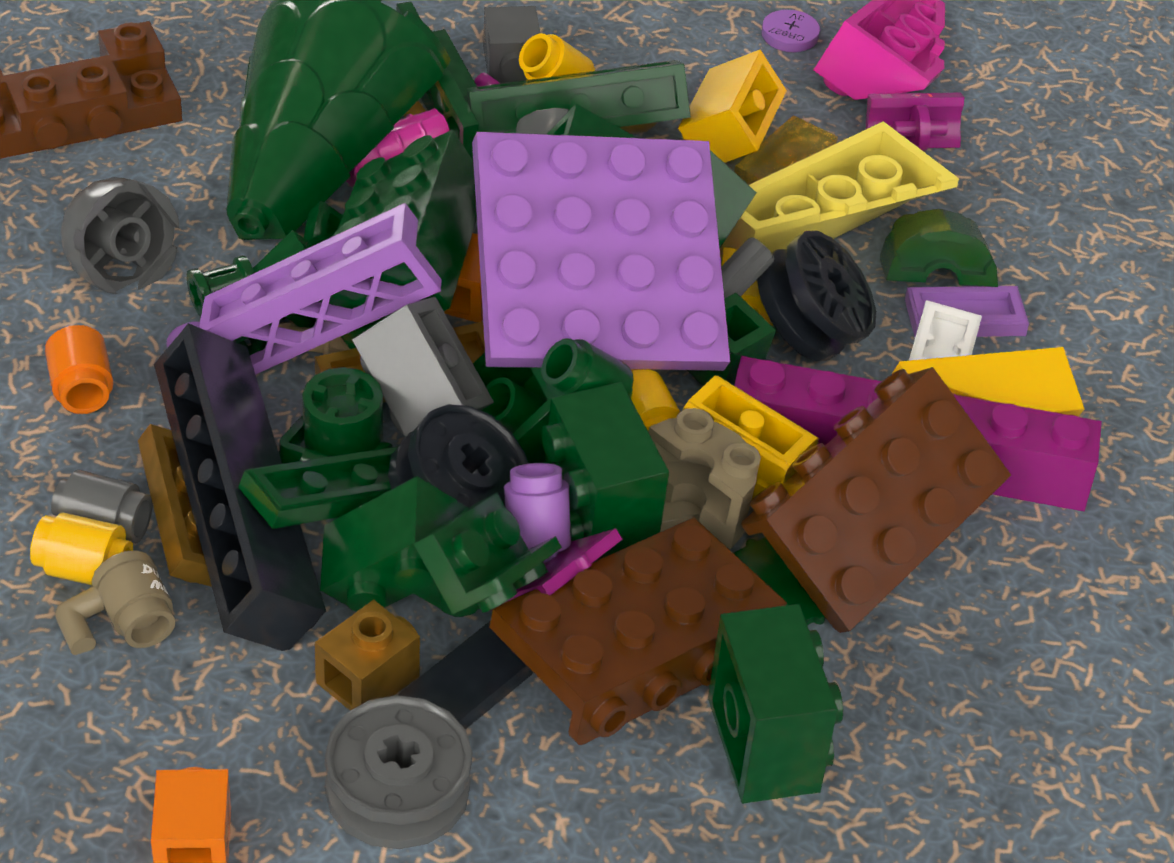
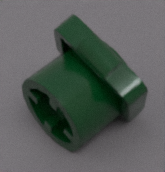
M333 368L316 374L306 383L302 393L303 416L280 438L278 452L282 464L393 447L391 443L383 441V394L380 384L373 376L353 368ZM303 440H304L305 448L300 447V444L302 443Z

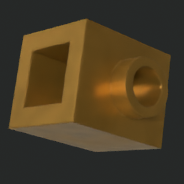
M372 600L315 641L316 683L350 711L369 700L394 696L420 676V635H418L407 619L402 616H394L375 600Z

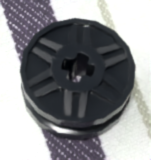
M805 231L795 237L787 246V249H777L772 252L775 258L774 262L757 279L760 298L772 324L783 339L799 354L816 362L827 361L840 354L847 344L858 343L871 334L876 326L877 312L872 291L856 262L832 237L820 231Z
M447 404L430 411L414 431L410 432L402 440L391 455L388 477L391 489H394L418 476L469 508L477 502L498 493L505 506L504 486L510 482V470L516 466L528 464L524 450L512 432L492 415L467 405Z

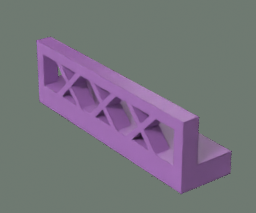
M404 203L205 296L199 328L231 341L241 336L267 341L265 349L250 355L256 375L387 316L407 304L420 301L440 292L442 279L416 247L418 219L407 204ZM403 262L406 263L417 278V280L404 286L380 281L383 271ZM342 290L367 295L365 303L353 309L331 305L329 300L331 295ZM292 313L316 318L315 326L303 332L278 327L280 319Z

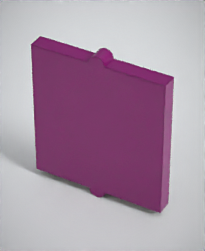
M612 529L571 541V545L567 549L558 552L557 556L549 562H544L548 570L546 574L516 589L518 594L510 600L534 589L548 595L553 594L579 572L590 567L591 563L623 539L617 529Z

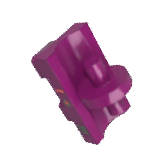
M961 92L868 94L866 129L884 121L922 151H926L928 148H960L961 115L965 97Z

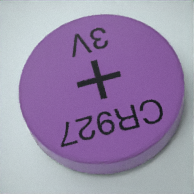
M779 10L770 13L763 20L762 37L775 49L785 52H802L814 47L819 39L820 26L818 22L804 12Z

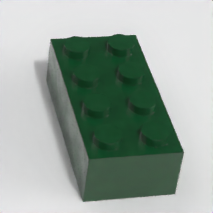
M453 130L435 138H432L430 135L420 137L399 155L385 160L383 157L375 158L365 164L356 175L357 180L350 198L345 204V211L341 222L333 235L340 234L406 203L418 219L416 247L442 279L441 291L424 299L436 297L443 311L451 307L477 220L474 162ZM405 262L383 271L380 281L401 286L417 280ZM342 290L330 296L329 304L353 309L364 304L367 295ZM391 314L344 334L341 338L349 349H354L356 346L352 339Z

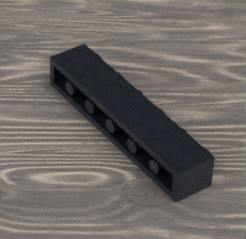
M188 323L154 363L223 632L281 651L290 650L309 629L315 626L320 617L326 612V608L301 525L272 529L238 488L246 469L282 464L248 348Z

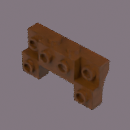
M150 21L140 23L129 22L114 28L99 30L100 57L3 75L0 69V159L183 121L181 97L166 69L164 49Z

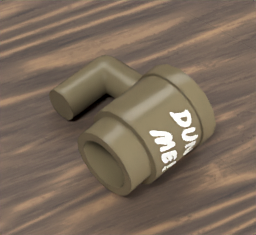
M137 550L121 552L101 563L94 572L92 587L62 602L55 611L56 621L73 655H78L95 648L96 640L86 619L103 610L106 611L115 631L124 636L128 645L135 648H147L162 642L171 634L175 627V618L172 614V600L158 575L157 567L147 553Z

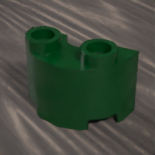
M944 209L918 211L915 214H905L894 222L892 231L885 238L880 253V262L886 280L925 283L932 271L939 268H947L956 273L959 285L998 287L997 266L976 222L964 217L960 213Z

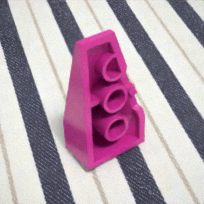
M941 0L870 1L844 21L813 71L824 78L823 81L830 90L841 96H850L854 100L866 99L868 94H896L924 90L939 77L944 69V60L940 59L939 56L945 48V41L939 37L945 27V3Z

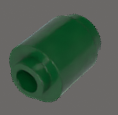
M568 338L559 340L548 350L541 367L542 378L548 384L550 391L556 396L622 382L630 398L632 396L633 373L630 367L586 340H572Z

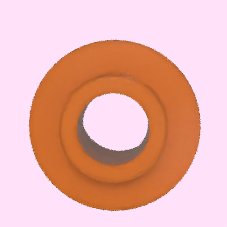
M84 325L64 327L52 334L46 342L45 355L54 397L66 410L72 413L88 414L99 410L107 403L109 394L113 389V377L103 336L96 329Z

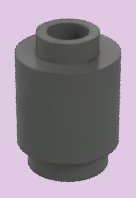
M77 469L68 479H62L57 484L52 497L51 511L55 516L64 512L121 525L125 529L126 540L136 544L141 541L149 526L152 514L151 495L140 492L136 484Z

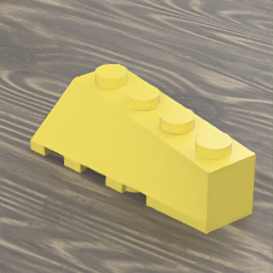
M883 121L750 184L749 186L757 193L721 246L720 258L722 259L723 247L739 249L747 239L752 237L762 242L771 253L777 249H787L791 241L805 231H820L834 239L911 200L958 186L959 178Z

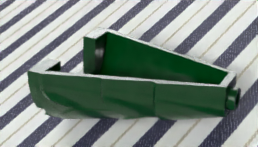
M273 0L257 27L252 53L249 57L245 94L241 99L239 129L232 140L226 211L228 219L239 239H283L292 230L296 231L307 220L308 212L319 201L325 202L350 177L349 172L394 129V125L443 76L444 70L448 67L451 59L438 37L414 13L408 10L402 15L382 3V0Z

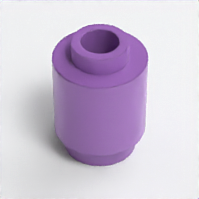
M530 463L512 468L510 470V482L504 486L505 507L516 518L520 527V534L528 549L556 536L562 548L543 561L549 562L557 556L558 552L567 549L571 545L569 484L562 479V469L554 464Z

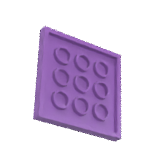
M494 132L476 133L472 146L486 367H542L548 350L559 340L568 338L572 340H586L628 365L630 369L724 371L730 363L709 141Z

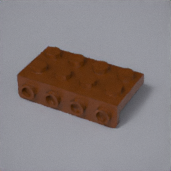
M933 367L908 374L905 369H900L880 382L874 389L878 398L867 408L860 406L843 416L833 427L837 435L825 446L823 443L817 444L800 455L792 464L796 473L784 484L776 482L756 495L750 502V506L754 511L741 523V526L748 535L763 533L831 626L839 633L851 631L1011 476L1008 469Z
M693 517L591 563L590 567L579 572L551 595L534 589L493 608L489 627L572 711L568 734L578 745H584L600 736L609 737L615 734L626 723L651 710L660 711L665 709L677 697L701 685L710 686L720 614L786 606L787 602Z

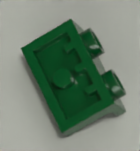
M498 493L477 502L414 543L452 615L476 603L482 613H485L510 600L518 594L516 589L546 574L548 570L543 561L562 548L558 539L554 536L528 549L520 534V527L516 518L506 509Z

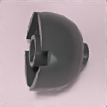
M119 177L95 181L76 194L64 212L60 228L64 255L78 275L96 288L107 293L117 294L116 291L138 280V290L162 279L174 262L178 249L172 243L174 227L179 228V217L170 199L154 186L140 181ZM113 258L123 262H133L137 265L133 276H110L103 267Z

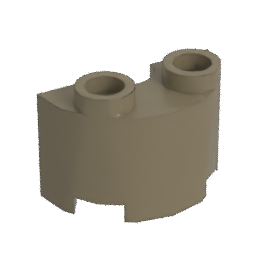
M696 408L684 409L678 413L677 418L650 426L648 430L669 470L665 500L669 503L684 500L697 505L701 509L699 522L725 546L732 549L744 533L741 523L748 516L761 459L759 451L752 445L747 444L738 433L714 422L712 416L706 411Z

